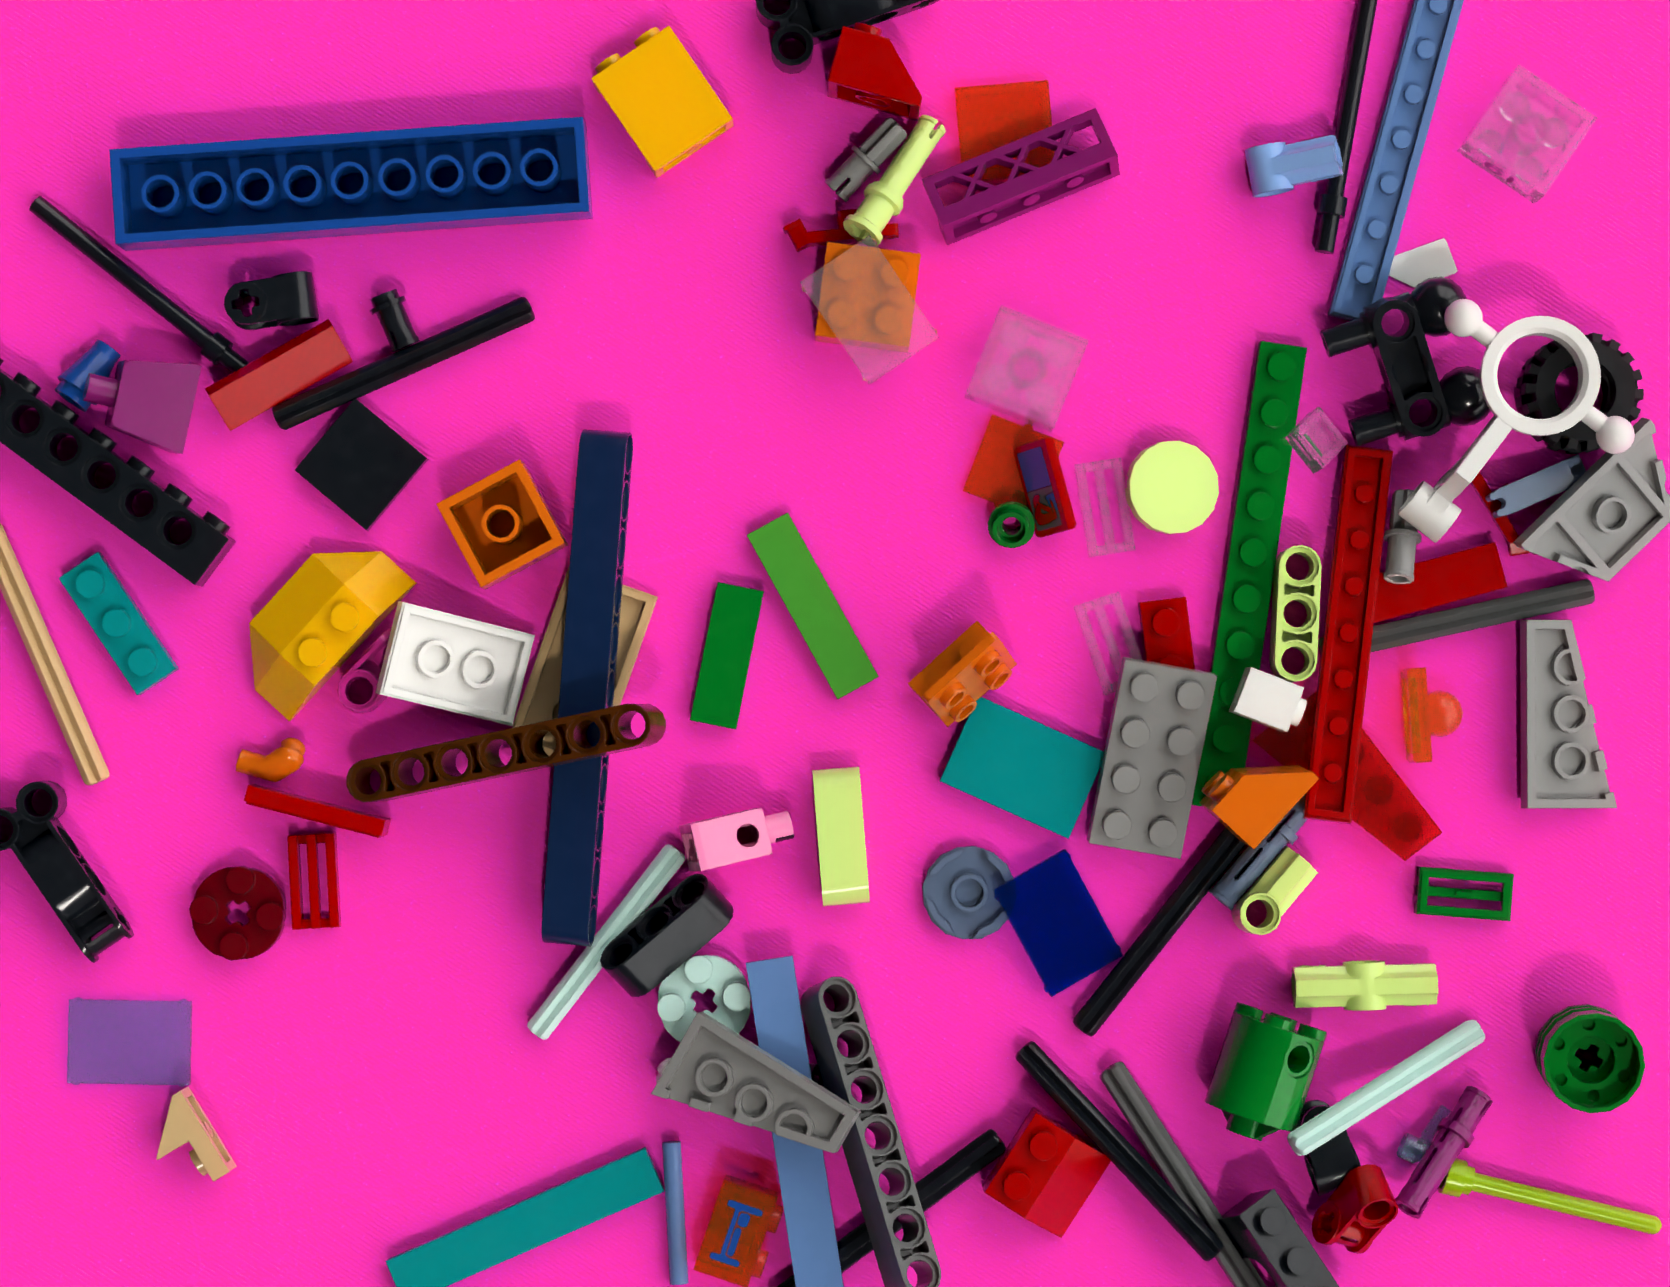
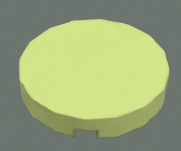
M1180 440L1158 442L1142 450L1130 464L1127 473L1126 501L1134 517L1147 529L1165 534L1186 533L1202 525L1214 511L1219 495L1218 474L1210 458L1194 445Z

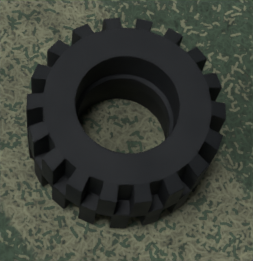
M1597 333L1585 335L1593 345L1600 363V385L1603 400L1599 411L1607 417L1621 416L1631 423V421L1638 418L1641 409L1637 408V403L1643 400L1644 389H1638L1637 381L1642 379L1640 369L1633 371L1630 362L1635 359L1629 351L1622 354L1618 350L1621 344L1613 339L1609 341L1602 340L1603 335ZM1555 340L1534 352L1535 355L1528 359L1522 367L1525 370L1523 376L1517 379L1516 388L1520 389V396L1515 398L1516 408L1522 407L1523 414L1526 417L1547 419L1555 417L1562 412L1555 397L1556 380L1564 369L1576 366L1567 349ZM1582 421L1557 434L1532 436L1537 442L1543 440L1548 443L1546 448L1553 451L1564 450L1566 454L1588 453L1600 449L1596 441V432Z

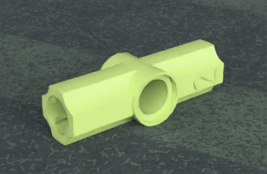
M1361 960L1345 961L1343 965L1338 966L1300 965L1299 967H1292L1293 1007H1344V1010L1370 1011L1384 1010L1387 1005L1417 1006L1437 1004L1438 975L1436 964H1385V961Z

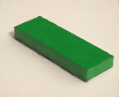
M717 583L690 717L691 721L737 729L764 591Z

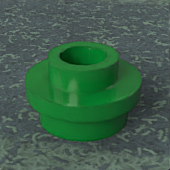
M1004 502L995 507L989 516V534L996 543L1003 547H1020L1026 544L1034 534V516L1030 509L1021 503ZM1014 517L1019 520L1020 526L1015 529H1009L1003 524V521L1006 518Z

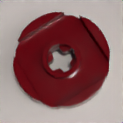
M235 866L220 869L208 876L198 887L189 911L194 932L205 948L215 955L232 961L253 958L269 950L282 935L286 919L285 909L287 908L286 898L281 887L269 874L255 868ZM233 900L238 905L246 901L251 907L246 913L247 918L250 920L246 925L239 921L234 923L229 921L227 916L231 911L228 905Z

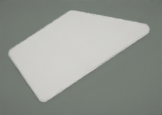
M1442 238L1395 255L1389 276L1415 288L1419 283L1428 278L1447 277L1455 274L1457 268L1446 239Z

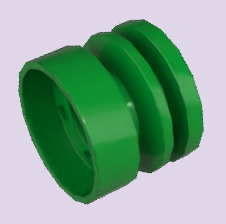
M1590 1004L1568 1006L1553 1014L1540 1029L1534 1049L1537 1069L1555 1096L1569 1107L1587 1113L1611 1111L1628 1102L1639 1088L1645 1069L1643 1047L1633 1030L1607 1009ZM1592 1044L1591 1050L1597 1055L1594 1062L1585 1060L1582 1066H1580L1581 1060L1575 1055L1576 1051L1579 1048L1587 1050Z

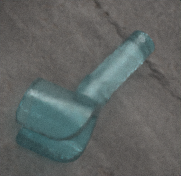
M1441 1105L1423 1129L1420 1138L1406 1132L1399 1144L1397 1156L1411 1163L1420 1162L1427 1149H1429L1435 1133L1438 1131L1437 1126L1442 1118H1447L1451 1111Z

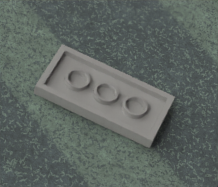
M1122 657L1087 834L1088 843L1181 859L1217 681L1215 673Z

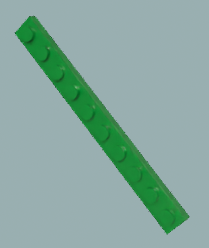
M1260 341L1258 344L1210 672L1217 675V681L1192 805L1202 806L1199 802L1206 796L1202 789L1218 771L1221 770L1226 774L1231 768H1245L1252 720L1231 713L1229 709L1245 668L1253 667L1260 670L1307 352L1305 347Z

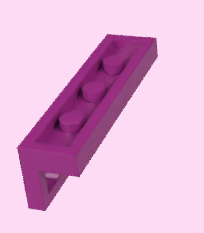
M1094 108L923 178L922 182L937 215L940 231L946 244L950 245L1120 175L1118 154L1097 109ZM1092 126L1099 141V144L1084 150L1068 145L1074 132ZM1041 146L1056 151L1051 163L1039 168L1024 163L1029 151ZM999 164L1012 169L1007 181L995 186L981 181L986 168ZM952 182L968 187L962 200L945 207L937 191V188Z

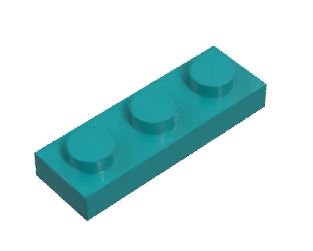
M95 553L59 578L137 695L143 694L179 670L102 553Z

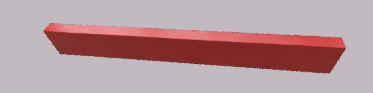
M1346 445L1344 448L1308 770L1313 772L1319 779L1305 794L1302 816L1304 819L1351 824L1393 457V451L1350 445Z

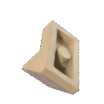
M189 1086L172 1095L156 1159L159 1160L189 1141L193 1147V1150L189 1152L193 1164L203 1176L209 1174L213 1182L237 1167Z

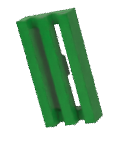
M1417 866L1418 885H1416L1415 893L1417 895L1414 906L1415 914L1510 921L1514 874ZM1429 877L1502 883V892L1428 886ZM1428 896L1501 901V909L1490 910L1427 905Z

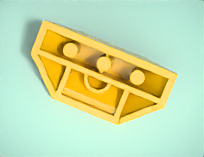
M382 551L313 553L249 623L255 690L288 721H291L397 606L398 601H401L417 583Z

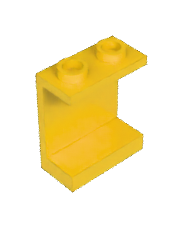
M667 26L662 31H659L657 27L646 31L634 41L635 49L622 58L618 53L606 58L595 68L598 74L591 78L594 87L599 94H602L641 151L647 165L656 178L734 126L733 118L670 26Z

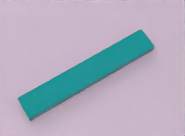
M644 1147L393 1256L385 1262L396 1287H446L664 1192V1187L648 1150Z

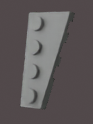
M1520 620L1521 808H1617L1614 792L1609 790L1605 773L1608 767L1604 751L1599 749L1593 724L1597 723L1593 706L1588 703L1583 683L1586 677L1572 620Z
M697 1012L651 1093L664 1099H672L687 1104L689 1107L704 1112H712L733 1119L735 1122L750 1127L755 1126L773 1132L778 1136L830 1153L839 1151L861 1113V1110L704 1012Z

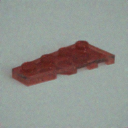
M1317 689L1305 698L1307 705L1297 727L1290 724L1288 732H1280L1267 727L1251 739L1252 742L1283 766L1298 765L1308 770ZM1362 729L1352 821L1399 858L1406 861L1439 836L1442 831Z

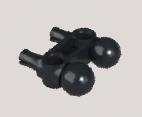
M1444 277L1428 278L1419 283L1411 294L1406 292L1394 297L1381 298L1373 304L1364 306L1362 308L1363 312L1359 313L1360 318L1320 331L1328 357L1369 345L1371 349L1373 348L1390 402L1387 403V408L1348 420L1356 446L1397 434L1399 438L1403 437L1405 441L1418 436H1431L1440 431V429L1450 426L1451 423L1460 426L1475 425L1484 420L1491 410L1487 406L1481 391L1480 369L1469 366L1458 367L1446 373L1439 382L1425 338V334L1439 337L1447 336L1451 333L1444 322L1445 311L1452 302L1458 299H1467L1462 288L1453 280ZM1398 309L1403 315V326L1397 333L1388 335L1382 329V318L1389 310ZM1419 399H1427L1431 404L1430 416L1422 423H1413L1409 415L1410 407Z

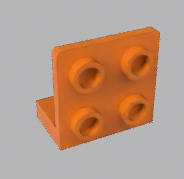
M976 621L917 674L908 685L938 718L949 727L954 721L960 722L966 719L977 706L976 701L989 689L996 690L1010 678L1012 674L1011 669L1017 663L994 632L989 633Z

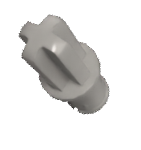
M886 118L858 148L855 145L851 148L854 153L824 182L835 191L848 178V181L836 192L842 200L847 202L849 197L873 172L876 174L881 172L878 167L906 139V131L894 119Z
M1410 489L1396 490L1393 493L1389 530L1384 532V540L1388 542L1383 578L1387 582L1394 584H1410L1412 581L1414 582L1416 544H1419L1422 540V536L1417 532V529L1397 514L1401 506L1414 491Z

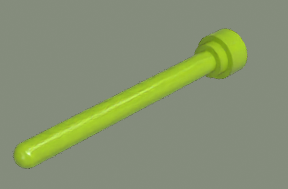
M1458 1158L1455 1159L1449 1172L1438 1187L1439 1193L1454 1197H1460L1461 1194L1469 1195L1473 1191L1648 1234H1656L1662 1227L1661 1220L1654 1215L1475 1173L1474 1167L1468 1166L1466 1160Z

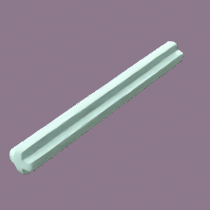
M670 844L665 845L594 936L592 946H587L530 1019L527 1027L533 1034L543 1040L549 1038L603 968L600 959L605 947L646 912L683 864L685 856L681 851Z
M1476 1020L1463 1022L1290 1132L1287 1140L1294 1153L1298 1156L1309 1154L1483 1043L1485 1033L1481 1029L1480 1024Z

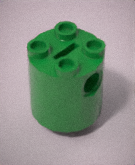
M1237 1002L1205 1102L1222 1110L1227 1120V1130L1262 1141L1263 1137L1282 1129L1292 1132L1297 1128L1327 1032L1301 1023L1297 1031L1295 1030L1297 1021L1272 1012L1270 1014L1266 1013L1265 1018L1261 1019L1263 1010Z

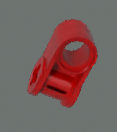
M1367 1164L1352 1169L1345 1176L1340 1186L1314 1214L1312 1233L1316 1242L1324 1245L1338 1243L1344 1245L1348 1251L1356 1254L1364 1253L1369 1249L1373 1240L1398 1214V1205L1382 1169L1376 1165Z

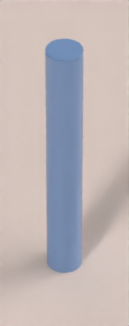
M681 1141L662 1142L669 1278L670 1285L688 1284L689 1281Z

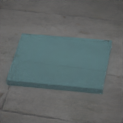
M80 997L69 999L67 1083H72L73 1085H79L80 1083L178 1085L179 1087L191 1085L192 1001H187L186 999H181L180 1001L82 999Z

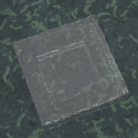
M1320 406L1310 411L1284 437L1313 474L1323 469L1348 444L1347 440Z

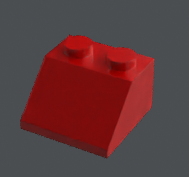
M855 23L854 28L843 26L828 78V97L918 121L922 95L890 39L881 36V29L868 24Z
M1033 1107L982 1187L984 1193L1024 1219L1062 1238L1111 1160L1102 1151Z

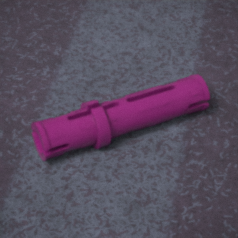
M1467 1086L1448 1118L1441 1119L1437 1126L1439 1132L1435 1136L1434 1141L1421 1158L1406 1185L1395 1198L1398 1208L1402 1212L1413 1218L1418 1219L1421 1217L1429 1200L1437 1191L1463 1148H1469L1474 1140L1473 1132L1493 1103L1486 1093L1476 1087Z

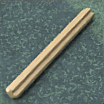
M0 524V590L83 782L86 785L97 784L109 777V770L6 532Z

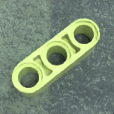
M1304 545L1292 546L1280 552L1276 558L1273 576L1270 669L1276 677L1289 682L1303 681L1310 677L1316 669L1318 657L1322 566L1316 551ZM1292 554L1301 555L1308 562L1309 571L1302 580L1293 579L1286 571L1287 559ZM1290 601L1300 602L1304 605L1307 612L1306 621L1298 628L1289 625L1284 619V608ZM1290 647L1301 651L1305 660L1303 669L1296 675L1285 671L1281 662L1283 653Z
M859 766L812 770L823 906L870 903Z

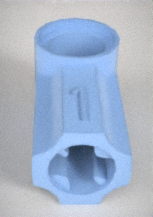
M1335 135L1287 145L1286 142L1268 143L1245 150L1252 195L1255 198L1286 193L1294 190L1295 185L1317 182L1343 175L1341 151Z

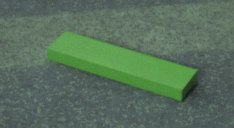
M786 513L748 534V539L836 698L840 699L879 677L789 514Z

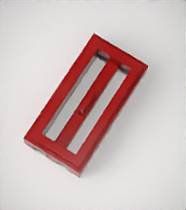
M336 833L287 836L292 930L341 927ZM317 843H325L329 918H321ZM300 844H307L310 919H304Z

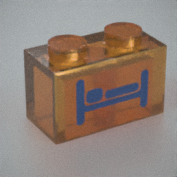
M725 1174L693 1270L743 1287H748L751 1276L760 1279L769 1251L761 1249L766 1231L776 1233L784 1209L783 1206L776 1204L778 1192Z

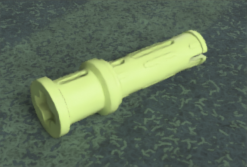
M921 115L917 124L880 180L867 185L864 190V200L854 215L849 214L843 221L845 230L857 241L871 247H877L883 240L881 232L891 217L897 216L903 209L904 200L902 196L939 140L946 133V129L942 124L936 130L933 129L938 123L937 119L929 115Z

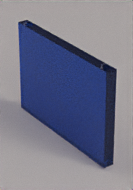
M1066 849L1060 850L992 889L994 898L1001 905L1040 977L1045 992L1049 996L1056 995L1123 956L1120 946L1116 944L1075 868L1071 855Z

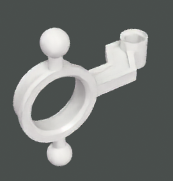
M1458 299L1452 302L1444 314V322L1447 329L1458 337L1472 336L1486 347L1480 366V386L1484 400L1494 416L1465 454L1440 478L1434 488L1427 482L1422 481L1410 494L1397 514L1434 543L1439 541L1455 522L1462 510L1452 501L1473 481L1512 429L1531 436H1548L1563 432L1582 421L1596 432V441L1605 452L1620 454L1628 450L1635 437L1632 424L1621 416L1607 417L1593 406L1599 393L1601 369L1597 353L1589 339L1572 324L1550 316L1526 317L1511 323L1498 333L1483 321L1482 311L1474 301ZM1527 336L1547 337L1560 343L1571 354L1578 372L1577 390L1568 407L1557 416L1547 419L1529 418L1516 412L1504 400L1498 386V365L1505 350L1517 339Z

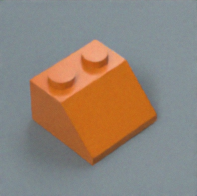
M1298 765L1231 768L1226 774L1220 770L1203 787L1202 792L1206 796L1199 803L1241 842L1255 849L1319 778L1313 772Z

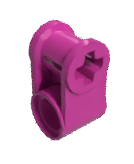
M392 627L375 640L365 651L362 658L339 681L337 689L339 700L351 711L357 713L371 712L388 697L375 692ZM357 679H368L373 686L371 699L365 704H354L349 698L348 691L350 685Z

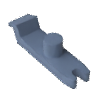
M1579 454L1498 488L1488 494L1485 499L1487 502L1493 500L1501 502V508L1492 514L1494 518L1507 516L1569 489L1586 472V469Z

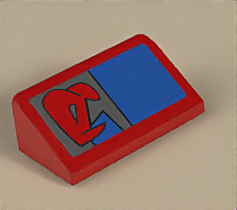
M1050 436L1016 447L1014 449V457L1028 508L1035 519L1034 531L1036 536L1042 538L1074 529L1077 524L1054 439H1051Z

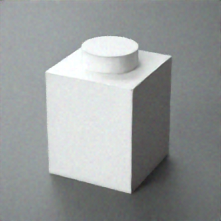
M1246 667L1229 712L1277 731L1288 732L1290 724L1297 727L1307 705V700L1301 698L1304 687L1253 667Z

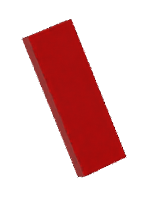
M327 319L208 386L205 390L231 431L347 366L353 360L330 320Z
M1496 542L1415 563L1414 582L1412 581L1410 584L1387 582L1383 578L1384 572L1379 573L1374 623L1507 588Z
M257 784L248 785L244 798L246 804L377 838L387 835L391 822L389 818Z

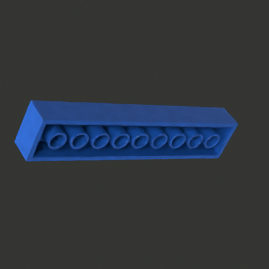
M583 117L109 149L115 243L125 251L593 219L587 126Z

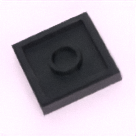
M354 399L297 466L295 471L365 530L369 531L429 459L362 403Z

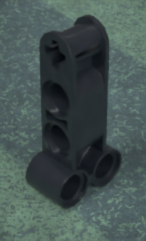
M756 0V14L761 24L769 29L777 30L771 42V55L775 66L782 72L795 74L805 70L811 63L813 45L840 37L843 26L854 28L855 23H864L872 26L932 5L940 0H788L790 7L781 15H773L766 11L763 6L766 0ZM787 39H797L803 43L805 52L801 57L791 60L785 58L780 53L779 46Z
M52 781L32 782L25 785L19 791L16 798L17 809L12 807L0 808V816L6 817L13 826L11 838L6 842L0 840V851L13 850L78 947L91 962L95 963L99 960L98 955L123 937L132 938L134 932L117 904L58 820L67 807V796L64 789ZM38 789L45 790L52 799V807L46 815L38 814L32 806L33 794ZM110 924H113L112 928L104 932L102 935H100L93 941L91 940V938L94 935L102 931Z

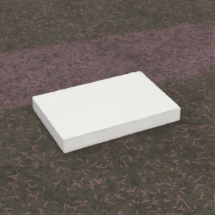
M398 601L375 693L512 726L535 635Z

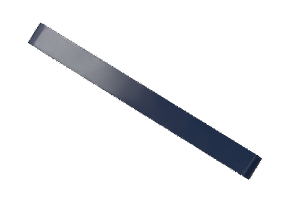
M584 429L580 437L558 718L613 707L633 457L632 434L628 432ZM592 722L587 729V739L593 747L600 740V729L595 722ZM609 755L554 766L542 914V940L544 943L589 947L593 944L597 919Z

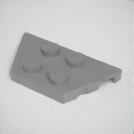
M1642 417L1633 426L1635 437L1628 450L1620 454L1606 452L1513 543L1518 548L1609 582L1670 523V495L1665 489L1666 473L1663 460L1657 459L1652 434L1656 433L1655 424L1650 419Z

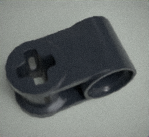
M308 271L290 272L271 278L240 282L228 290L224 299V307L228 316L238 327L244 330H257L276 326H297L319 320L312 272ZM251 296L254 302L259 305L252 307V315L246 317L237 307L243 306L244 298Z
M1320 1100L1305 1102L1297 1128L1330 1106ZM1346 1130L1304 1156L1308 1174L1318 1196L1335 1191L1352 1169L1361 1166Z

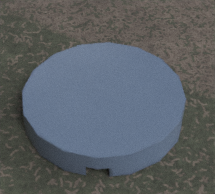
M977 846L956 847L941 854L928 868L922 886L923 904L931 921L945 934L960 939H982L998 931L1010 917L1016 899L1015 880L1007 864L993 852Z

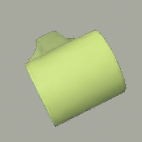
M1285 846L1249 890L1234 905L1231 912L1233 922L1240 930L1246 933L1256 935L1271 933L1278 927L1281 916L1318 872L1300 854ZM1260 900L1266 907V918L1260 925L1252 926L1247 920L1246 910L1250 903Z

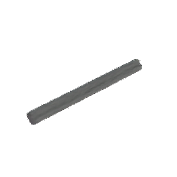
M1584 579L1373 626L1371 652L1592 604L1595 601L1594 589L1591 581ZM1321 637L1318 640L1320 655L1322 650L1323 637Z
M1117 1062L1104 1069L1100 1074V1079L1168 1185L1222 1241L1224 1247L1215 1258L1234 1287H1267L1249 1258L1242 1259L1217 1220L1221 1217V1214L1124 1063Z

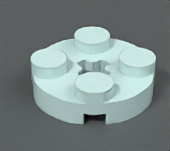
M695 955L686 960L661 982L658 991L657 1011L665 1029L677 1041L681 1042L697 1014L694 1010L696 1002L691 998L692 994L695 991L703 994L707 989L715 993L712 1001L717 1005V1008L714 1012L704 1010L703 1012L737 1034L742 1031L749 1018L751 995L744 974L731 961L718 955Z

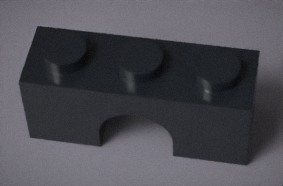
M1275 1189L1249 1194L1217 1219L1241 1258H1251L1260 1263L1270 1274L1276 1287H1339Z

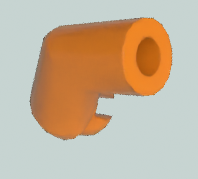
M291 737L282 740L281 747L267 756L242 749L237 760L236 771L271 782L281 781L299 770L304 762L305 745L299 739Z

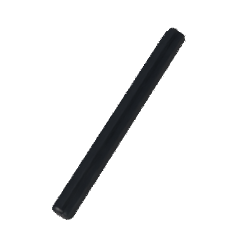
M525 297L513 300L277 404L272 408L274 418L281 429L287 430L532 322L535 319L532 307Z
M1226 827L1075 1016L1073 1023L1083 1033L1090 1037L1096 1034L1245 846Z
M1033 1041L1028 1042L1019 1050L1015 1056L1016 1060L1201 1258L1208 1262L1219 1254L1224 1247L1222 1241L1045 1052Z
M989 1129L915 1183L923 1212L934 1206L1005 1153V1144L994 1130ZM894 1220L893 1232L896 1234L903 1228L897 1220ZM865 1221L837 1241L842 1273L873 1251ZM794 1274L777 1287H796Z

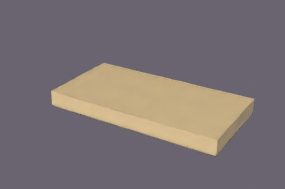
M569 568L512 728L558 718ZM626 585L622 586L613 706L621 705L658 600L657 596ZM548 732L543 739V749L550 756L555 750L556 740L552 733Z

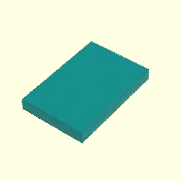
M983 697L979 698L976 701L977 706L975 710L968 716L939 781L1069 839L1101 767L1104 751Z

